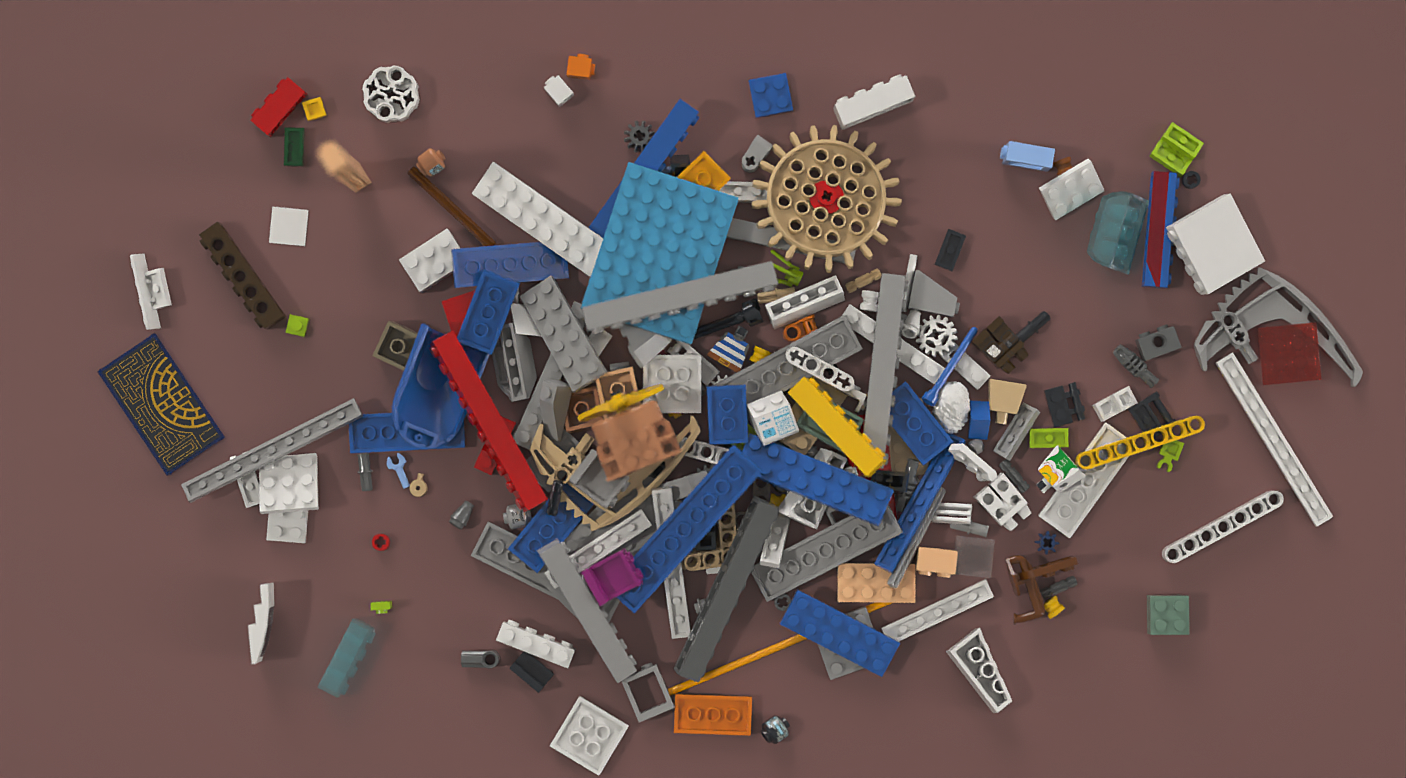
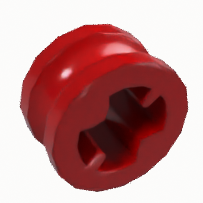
M377 534L372 539V546L376 550L385 551L390 546V539L385 534ZM380 537H384L383 540H386V544H383L382 547L379 548V544H376V540H380Z

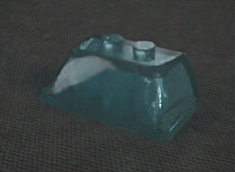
M1124 191L1112 192L1101 198L1087 248V253L1093 261L1112 270L1129 274L1149 200Z

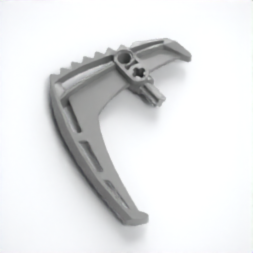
M1260 267L1257 268V275L1249 274V282L1240 280V288L1232 287L1233 295L1226 294L1225 303H1217L1220 311L1211 312L1214 320L1205 321L1194 342L1196 357L1202 371H1207V361L1229 343L1236 350L1239 349L1247 363L1251 364L1258 357L1248 343L1250 339L1248 338L1247 331L1261 323L1283 319L1297 327L1318 344L1351 379V387H1355L1359 383L1363 374L1361 367L1341 336L1309 298L1280 276ZM1262 278L1272 287L1249 301L1236 312H1227V307L1258 279ZM1282 288L1302 306V311L1297 310L1276 289ZM1308 314H1310L1327 332V334L1329 335L1328 340H1326V338L1307 320ZM1225 316L1231 318L1232 323L1230 326L1224 324ZM1214 322H1217L1218 327L1200 345L1199 343L1204 334ZM1236 334H1241L1240 340H1235ZM1335 344L1345 357L1346 361L1348 362L1352 370L1349 369V367L1346 365V363L1335 350Z

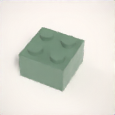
M1147 595V634L1189 635V596Z

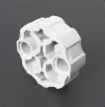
M399 66L379 67L373 71L372 75L363 84V102L367 110L380 121L385 123L402 122L408 119L414 109L418 107L420 101L419 86L414 77ZM394 72H401L402 76L399 80H392ZM381 79L382 84H383V85H386V86H388V87H383V86H381V84H380V82H379L378 80ZM375 84L377 91L373 90V92L371 93L369 87H373V85ZM393 90V92L397 96H391V98L389 99V96L384 92L391 93V91ZM411 96L414 101L409 102L407 106L405 98H409ZM395 101L402 103L404 109L402 110L400 104L395 103ZM382 109H390L388 117L381 116Z

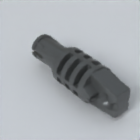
M1119 344L1114 349V356L1134 377H1140L1150 388L1154 387V383H1158L1159 379L1147 369V364L1134 352L1122 344Z
M908 458L905 472L910 473L907 492L895 495V500H898L896 510L900 512L904 511L915 491L917 483L915 476L920 461Z

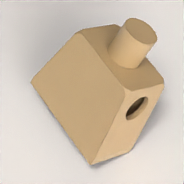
M995 379L988 380L990 411L997 412L995 423L1007 425L1008 414L1016 415L1018 413L1026 390V384Z

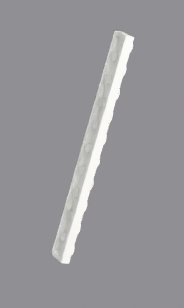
M1230 353L1215 362L1315 527L1332 518L1333 515L1235 355Z

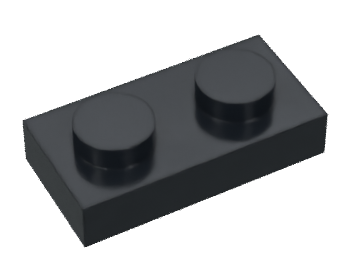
M948 229L934 265L952 272L966 235Z

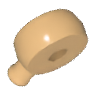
M418 473L417 479L413 480L409 486L410 493L415 497H422L427 492V484L423 481L424 474Z

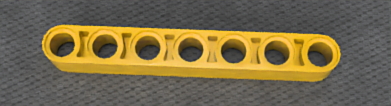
M1190 416L1081 452L1076 456L1075 464L1080 469H1091L1199 433L1204 429L1205 422L1200 416ZM1193 419L1199 422V427L1196 430H1193L1190 426ZM1175 425H1178L1181 429L1178 436L1172 433V428ZM1157 431L1161 432L1163 436L1160 442L1154 440V433ZM1138 437L1144 440L1142 448H1138L1135 444ZM1120 443L1126 446V451L1123 454L1117 451V446ZM1102 449L1108 453V457L1105 460L1099 458V452ZM1084 455L1088 456L1090 460L1087 466H1083L1080 463V459Z

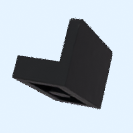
M525 651L509 668L538 693L554 675L552 671L533 655Z

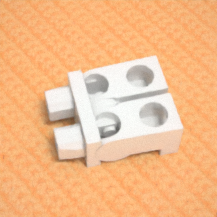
M1000 473L995 481L989 482V486H985L974 498L999 525H1003L1006 529L1012 531L1018 525L1012 516L1018 513L1022 519H1025L1031 514V511L1026 505L1028 502L1004 473ZM991 488L999 495L1001 499L998 498V496L991 490Z

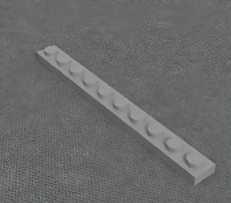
M353 398L181 484L188 501L191 503L362 418L363 415L356 400Z

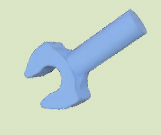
M397 453L399 463L397 465L393 464L391 457H388L387 467L397 472L402 487L405 489L410 486L403 469L404 463L407 461L403 455Z

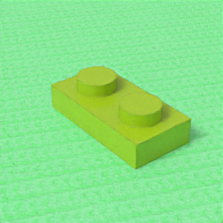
M1068 428L1029 430V448H1055L1057 445L1060 448L1069 447Z

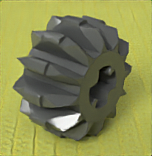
M636 120V127H633L631 124L628 125L631 132L624 131L625 135L630 136L624 138V142H630L627 146L628 149L635 145V153H637L638 147H641L642 152L644 146H647L648 142L652 139L651 136H654L656 133L655 131L649 132L652 129L651 124L645 128L646 121H642L641 126H639ZM638 132H641L642 135H645V138L642 137V141H639L638 138H634L635 136H637Z

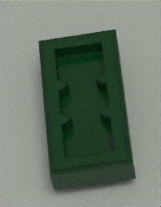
M285 127L284 166L304 167L305 128Z

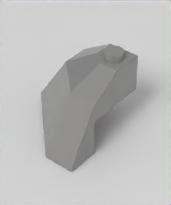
M625 323L623 327L619 328L622 336H627L630 354L640 368L650 362L672 340L671 338Z

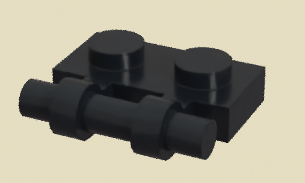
M1076 382L1068 384L1069 392L1064 391L1063 385L1044 390L1053 427L1072 423L1071 415L1077 414L1078 421L1086 419L1084 415L1085 407L1081 404L1079 396L1081 393L1080 389H1077ZM1072 397L1075 408L1069 409L1066 398Z

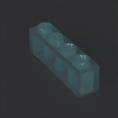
M357 618L351 620L318 685L319 689L337 698L341 694H346L350 686L347 684L349 678H354L358 667H356L358 661H362L367 653V650H365L367 643L371 644L376 635L374 633L375 627Z

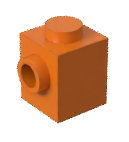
M577 54V57L569 56L567 77L590 80L591 75L595 73V64H592V58H589V55Z

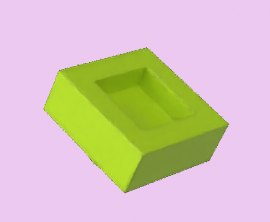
M290 314L285 333L305 337L309 318Z
M392 601L371 602V610H376V614L388 613V609H392Z

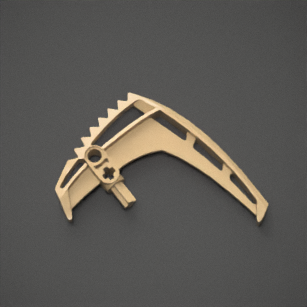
M691 416L690 423L676 437L678 443H680L687 433L691 432L681 448V453H678L674 458L668 457L628 475L630 477L628 481L630 485L624 493L622 491L619 492L616 496L618 498L617 502L635 488L637 489L638 496L618 512L611 510L610 506L604 509L569 482L570 477L586 458L585 453L595 440L592 436L585 433L575 448L572 447L566 454L544 434V424H540L534 436L530 452L540 474L549 476L546 484L552 485L554 480L562 481L559 479L558 473L560 470H564L568 474L567 479L563 481L564 484L568 483L593 504L606 511L598 519L593 520L562 489L560 502H567L566 510L574 509V518L583 516L582 524L590 523L591 531H594L619 520L644 502L652 494V489L658 488L678 465L701 430L695 417ZM535 450H537L541 454V456L547 461V463L555 470L553 474H550L547 471V469L543 466L537 454L535 453ZM576 455V460L578 461V463H573L572 465V460L570 459V456L573 457ZM665 461L666 468L645 489L643 480Z

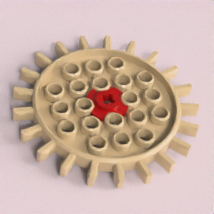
M815 125L811 126V141L804 144L800 143L794 131L791 132L789 137L795 148L785 153L780 146L774 144L772 150L781 160L776 167L761 160L759 167L772 175L769 182L753 180L752 185L756 189L767 191V200L752 201L751 204L753 209L767 208L769 218L760 220L757 223V228L762 229L773 224L778 234L771 237L768 246L772 247L781 239H784L791 246L787 250L784 260L788 262L796 250L807 254L804 262L806 270H809L811 267L813 256L825 257L827 273H830L832 270V257L842 255L847 268L852 269L853 259L850 253L857 249H860L863 255L870 260L873 254L865 243L871 237L879 243L886 245L888 239L879 233L877 229L880 223L896 227L898 220L884 215L885 206H900L902 201L899 198L886 197L885 188L894 187L899 183V178L883 180L879 172L890 165V159H884L875 165L869 158V155L874 152L877 144L875 142L871 143L864 152L854 147L858 138L857 131L850 135L848 143L837 141V125L832 126L830 140H819ZM823 153L826 159L823 161L818 160L816 154ZM840 159L844 162V166L837 167L834 161ZM793 164H799L802 167V169L800 171H794L791 166ZM859 166L862 172L854 173L852 167ZM812 170H816L819 172L820 176L817 178H813L810 176L809 172ZM835 177L838 183L830 184L828 178ZM792 181L795 183V187L789 189L785 186V183ZM853 183L856 189L849 191L846 188V184ZM809 187L814 193L806 195L803 189ZM867 189L872 190L874 196L866 197L864 191ZM823 196H825L826 198L830 197V200L827 201V199H823ZM785 198L789 201V205L781 206L779 200ZM845 200L850 206L842 208L839 202ZM804 205L807 211L801 213L797 210V206ZM865 207L868 213L861 215L857 209ZM821 211L825 214V218L818 219L815 213ZM841 218L843 225H835L833 219ZM793 222H797L800 224L801 228L799 230H793L790 224ZM858 224L862 230L854 232L851 226ZM816 229L819 235L812 237L808 231ZM833 235L837 238V242L829 243L827 237Z

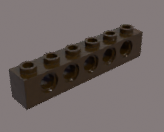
M217 221L199 234L202 238L200 240L201 245L205 250L209 249L213 254L210 256L216 265L220 264L223 269L222 275L227 281H232L234 284L232 289L238 297H243L245 308L249 313L253 312L256 318L254 320L260 328L264 327V329L268 330L286 317L220 222ZM222 240L224 246L221 250L217 251L215 243ZM229 256H233L235 259L232 266L226 265V259ZM239 272H244L246 275L245 280L242 282L237 280ZM254 287L257 293L254 297L250 298L248 290ZM261 303L267 304L268 308L265 313L259 312L258 308Z

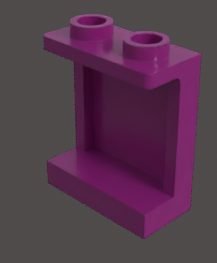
M625 548L581 572L599 606L643 583L642 579L644 577L639 568L636 569L631 552H627Z

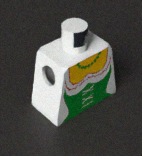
M1057 445L1038 468V471L1044 478L1036 485L1043 493L1051 486L1060 493L1084 478L1085 475Z

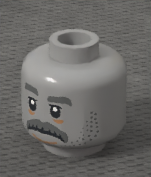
M516 504L508 505L506 512L503 513L504 523L509 524L511 529L524 528L532 520L530 510L524 512Z

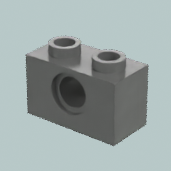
M1166 324L1158 327V332L1150 334V331L1139 334V339H1136L1135 342L1142 361H1147L1182 348L1174 326L1168 327ZM1155 337L1161 338L1162 345L1160 347L1154 346L1153 339Z

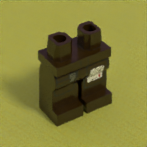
M1000 316L971 342L997 369L1001 368L1007 374L1016 368L1009 360L1013 355L1020 362L1029 356L1023 347L1025 344L1020 341Z

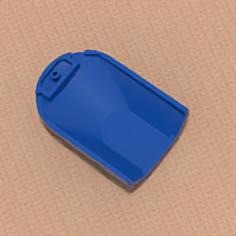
M421 323L393 399L392 418L397 432L406 442L418 448L433 449L445 442H449L458 433L467 410L466 408L463 409L459 404L457 392L452 391L449 386L450 380L448 376L444 375L440 370L439 360L437 357L434 358L430 352V343L445 334ZM460 343L481 379L490 354Z

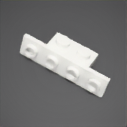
M145 254L130 255L145 327L147 330L160 329L157 309L172 305L164 268L148 271Z

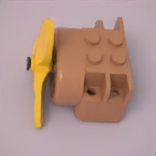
M663 384L653 385L624 395L619 390L610 394L612 400L578 415L579 422H584L615 411L619 413L592 425V430L598 443L597 454L607 476V482L682 452L672 425L663 418L657 401L652 400L627 410V406L664 390Z

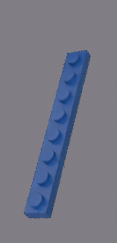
M947 433L950 436V438L954 441L951 444L965 445L966 442L964 439L954 434ZM950 445L932 459L898 520L903 533L887 540L874 563L877 567L893 574L956 461L953 457L954 455L948 451Z

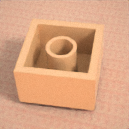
M918 546L915 554V570H918V574L931 576V572H937L939 577L950 578L951 574L956 573L958 551Z

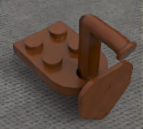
M1020 555L1005 558L1014 594L1020 596L1018 585L1025 584L1033 611L1016 615L1014 613L1013 624L1040 618L1045 614V607L1035 577L1042 575V577L1047 578L1056 575L1055 571L1058 570L1063 572L1073 570L1074 565L1078 564L1075 556L1064 557L1032 567ZM1019 563L1021 571L1014 574L1011 565Z

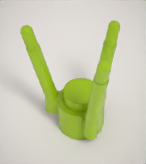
M771 250L770 252L790 267L787 270L773 263L774 268L785 273L784 278L787 279H777V282L790 287L792 285L798 286L804 272L799 271V267L789 261L787 262L783 256Z

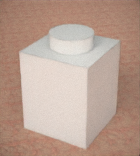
M559 75L556 78L552 76L545 82V91L559 107L574 96V93Z

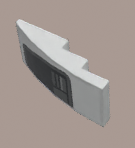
M274 583L260 585L262 603L254 605L256 623L248 625L252 664L262 661L268 645L273 623Z

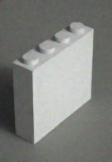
M1230 193L1216 198L1166 227L1169 239L1174 242L1177 248V255L1183 259L1186 265L1185 270L1195 282L1194 287L1201 295L1215 291L1265 262Z

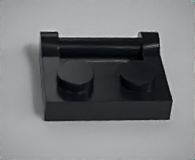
M1157 391L1128 409L1142 432L1162 426L1148 405L1150 402L1154 403L1166 424L1176 421L1175 418L1172 419L1161 402ZM1159 431L1155 432L1154 439L1162 433Z

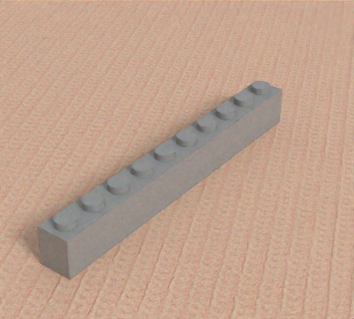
M770 261L582 307L587 331L598 334L604 332V328L618 329L623 327L624 323L630 322L631 325L641 323V319L648 317L649 320L661 318V314L668 313L671 316L680 313L679 310L687 308V311L698 309V305L706 304V306L718 304V300L725 299V302L737 299L736 296L744 294V297L755 295V291L763 290V293L773 291L778 282L773 262Z
M886 273L881 274L863 433L871 438L872 446L874 448L879 447L884 453L886 445L890 446L891 434H887L888 426L892 427L893 415H890V407H894L895 396H892V389L897 386V377L894 376L895 369L899 368L900 357H896L897 349L901 350L902 338H898L899 330L903 331L904 319H901V311H905L906 300H903V293L908 290V281L905 280V276ZM885 453L884 458L887 461L880 468H884V465L888 464L889 453Z

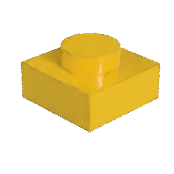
M321 97L302 102L308 121L327 116Z

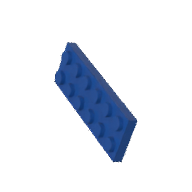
M541 242L451 249L455 288L477 286L483 269L518 283L543 281L549 276H553L554 279L569 278L568 261Z
M392 413L362 414V418L349 424L350 453L428 450L409 444L399 435L393 423ZM464 421L458 433L449 442H445L433 449L466 448Z
M568 483L563 484V491L587 514L594 504ZM548 499L507 549L535 573H538L545 565L537 550L555 539L562 543L583 518V516L574 518V509L566 510V501L559 503L557 515L552 516L547 514Z
M798 589L780 621V625L883 677L900 645V642Z

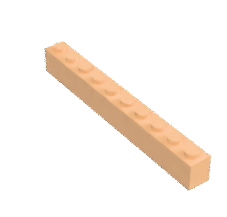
M327 142L320 147L321 151L317 153L329 173L355 193L372 183L360 163L338 144Z

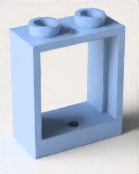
M1009 141L1002 147L1000 159H1003L1002 164L1048 172L1052 168L1055 149Z

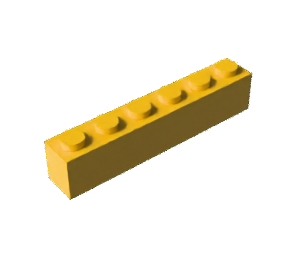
M804 376L788 394L867 477H871L887 461L884 458L885 453L879 447L874 448L872 446L871 438L857 430L859 426L852 419L848 420L844 416L846 412L839 405L835 406L831 402L832 397L826 391L822 393L819 390V384L814 378L811 377L809 379Z

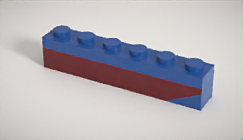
M1153 171L1151 173L1142 287L1165 289L1171 284L1172 274L1169 273V266H1172L1173 254H1170L1171 246H1174V242L1169 239L1166 227L1176 222V216H1173L1174 208H1177L1178 197H1175V190L1179 188L1177 173Z

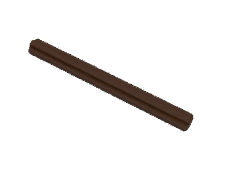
M413 166L408 171V175L484 246L496 245V242L416 167Z

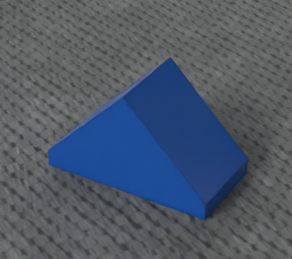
M970 401L968 439L987 440L990 426L989 401Z

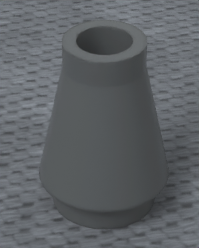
M465 500L450 516L449 523L462 530L463 527H466L475 506Z

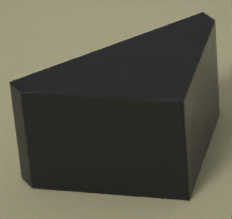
M877 470L871 476V481L894 490L893 494L906 493L910 473Z

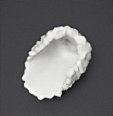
M945 382L938 393L939 400L933 408V415L947 433L953 434L961 430L968 421L967 417L970 412L969 392L960 382Z

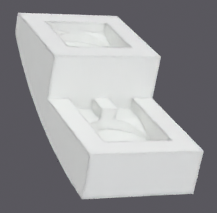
M1127 386L1092 406L1100 421L1103 422L1138 402L1130 387Z

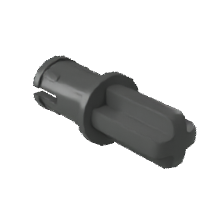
M369 453L357 454L359 471L357 473L360 474L361 490L371 491L373 489L371 477L373 470L370 468Z

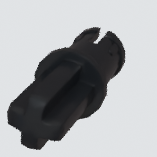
M1042 311L1031 322L1028 321V324L1015 335L1020 341L1025 343L1028 338L1034 333H1038V330L1051 319L1045 311Z

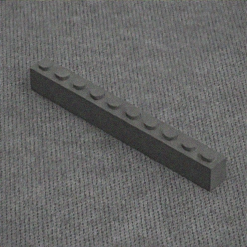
M753 496L674 666V670L678 675L698 683L705 675L706 666L714 656L716 644L721 641L723 629L728 625L730 614L738 604V597L746 587V580L754 570V563L762 553L764 541L771 533L770 528L779 516V508L773 503Z

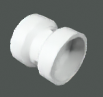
M862 290L863 302L860 304V310L877 312L879 292Z

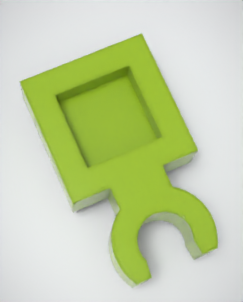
M1175 440L1163 444L1159 451L1163 459L1158 461L1157 468L1160 469L1161 465L1166 463L1168 465L1166 472H1170L1173 467L1171 461H1178L1184 443Z

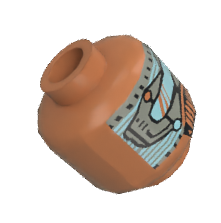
M430 148L418 156V163L416 165L424 176L433 177L445 168L444 160L446 158L440 150L436 151Z

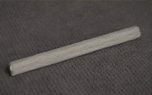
M943 487L939 489L893 574H891L887 582L890 587L898 588L946 493Z

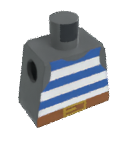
M738 326L734 335L726 331L707 356L737 373L741 370L749 348V344L743 341L749 331L741 326Z

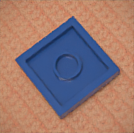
M786 73L748 80L755 118L793 111Z

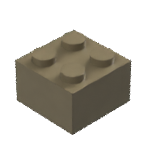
M388 321L372 356L404 371L418 333L394 321Z

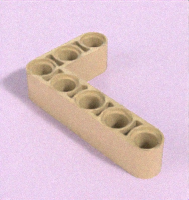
M734 503L724 513V515L728 514L727 520L721 521L720 518L716 522V550H696V548H693L681 561L687 570L695 571L721 567L725 559L724 554L728 552L736 535ZM725 533H730L727 539L722 540ZM708 554H713L710 560L705 561ZM689 557H694L691 563H686Z

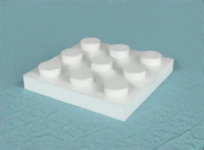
M656 355L643 367V389L657 384H663L664 390L645 398L643 404L655 400L661 413H701V355Z
M316 453L286 455L259 468L261 514L319 510L318 458Z
M579 696L550 747L595 774L600 775L629 725Z

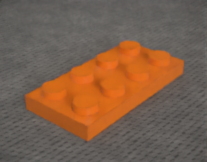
M675 694L674 733L751 736L752 696Z

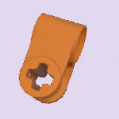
M815 315L807 316L786 326L783 330L784 339L788 342H794L818 329L814 320ZM789 328H794L797 331L795 338L788 337L787 330Z

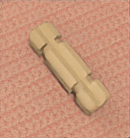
M876 268L870 274L866 273L856 278L855 281L846 283V289L849 293L857 290L856 288L860 289L872 283L873 280L880 279L881 272Z

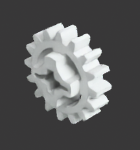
M931 315L930 321L923 319L924 325H920L921 331L917 335L920 338L916 340L918 344H921L919 348L921 350L926 349V355L932 352L933 357H936L937 353L943 357L944 351L950 353L949 347H955L953 340H958L957 336L953 335L957 333V329H951L954 326L953 322L948 323L947 317L941 320L940 315H937L936 319ZM937 324H941L945 326L947 329H941L938 327ZM938 332V333H939L938 339L935 340V338H934V337H935V333ZM927 343L934 344L936 348L929 347Z

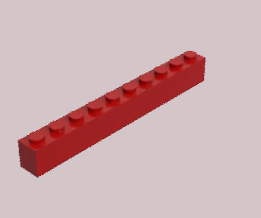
M451 331L430 343L431 354L439 360L441 372L448 376L450 388L453 392L456 391L459 396V404L463 409L466 408L470 423L473 426L475 425L479 431L477 435L480 441L485 442L488 447L487 453L489 457L497 463L496 469L498 473L506 479L507 489L515 495L517 507L526 512L548 500L455 333Z

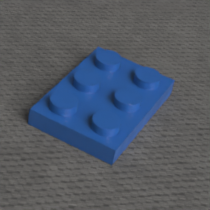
M746 385L707 386L709 445L748 443Z

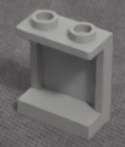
M592 449L570 477L569 482L604 509H607L609 506L612 508L618 501L616 496L619 492L622 491L624 493L628 488L630 477L624 475L607 482V476L600 463L598 454Z

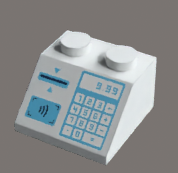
M782 391L747 404L748 419L763 446L799 432L790 404Z

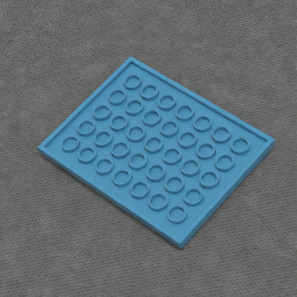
M628 162L580 309L713 276L739 198ZM704 304L698 305L699 308L692 311H687V308L679 310L680 313L671 316L668 313L661 314V318L649 320V317L641 319V323L631 326L691 345Z

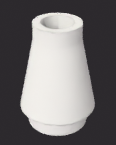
M916 309L910 310L909 315L904 321L902 335L906 338L913 339L920 333V311Z

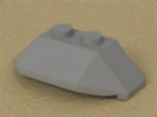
M514 322L504 324L492 353L497 383L512 402L528 399L537 379L530 339L526 335L516 334Z

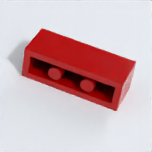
M289 77L283 78L276 86L278 89L273 94L270 93L264 99L265 104L261 108L255 109L251 115L252 119L250 121L269 137L276 132L308 95Z

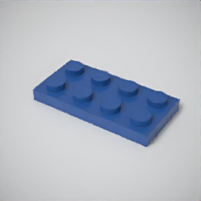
M483 269L457 336L459 342L492 355L520 283Z
M906 381L892 392V396H895L894 407H890V415H893L892 427L920 463L925 465L954 441Z

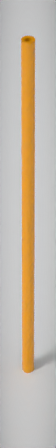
M874 602L867 605L866 609L870 613L892 603ZM800 634L705 673L699 683L687 680L668 688L669 694L671 696L807 638Z

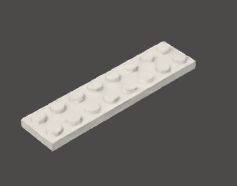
M492 162L472 194L591 277L603 238L504 168Z

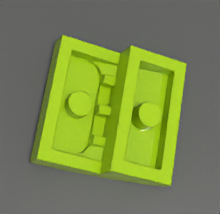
M1172 122L1149 157L1173 173H1177L1179 177H1182L1204 143Z

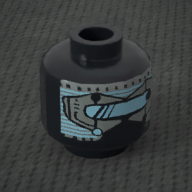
M774 715L762 724L760 732L768 743L778 744L789 735L788 728L790 725L784 717L780 718Z

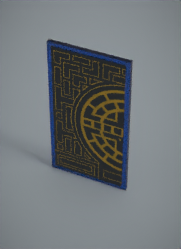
M156 333L151 334V336L97 371L167 476L225 438Z

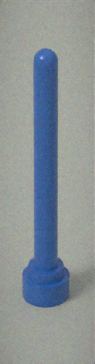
M972 327L932 390L929 389L922 396L921 399L926 404L934 407L938 402L939 391L977 334L978 329L976 327Z

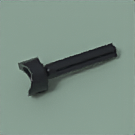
M757 299L743 302L742 311L697 327L693 339L744 321L750 327L763 323L764 321L760 314L761 308Z

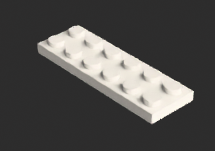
M1105 422L1085 451L1126 437ZM1123 443L1117 446L1118 453H1125L1126 446ZM1102 449L1099 452V458L1105 460L1108 457V453ZM1086 455L1080 459V463L1083 466H1087L1090 462L1089 457ZM1129 456L1091 469H1080L1085 477L1063 492L1059 493L1056 490L1038 516L1062 534L1071 538Z

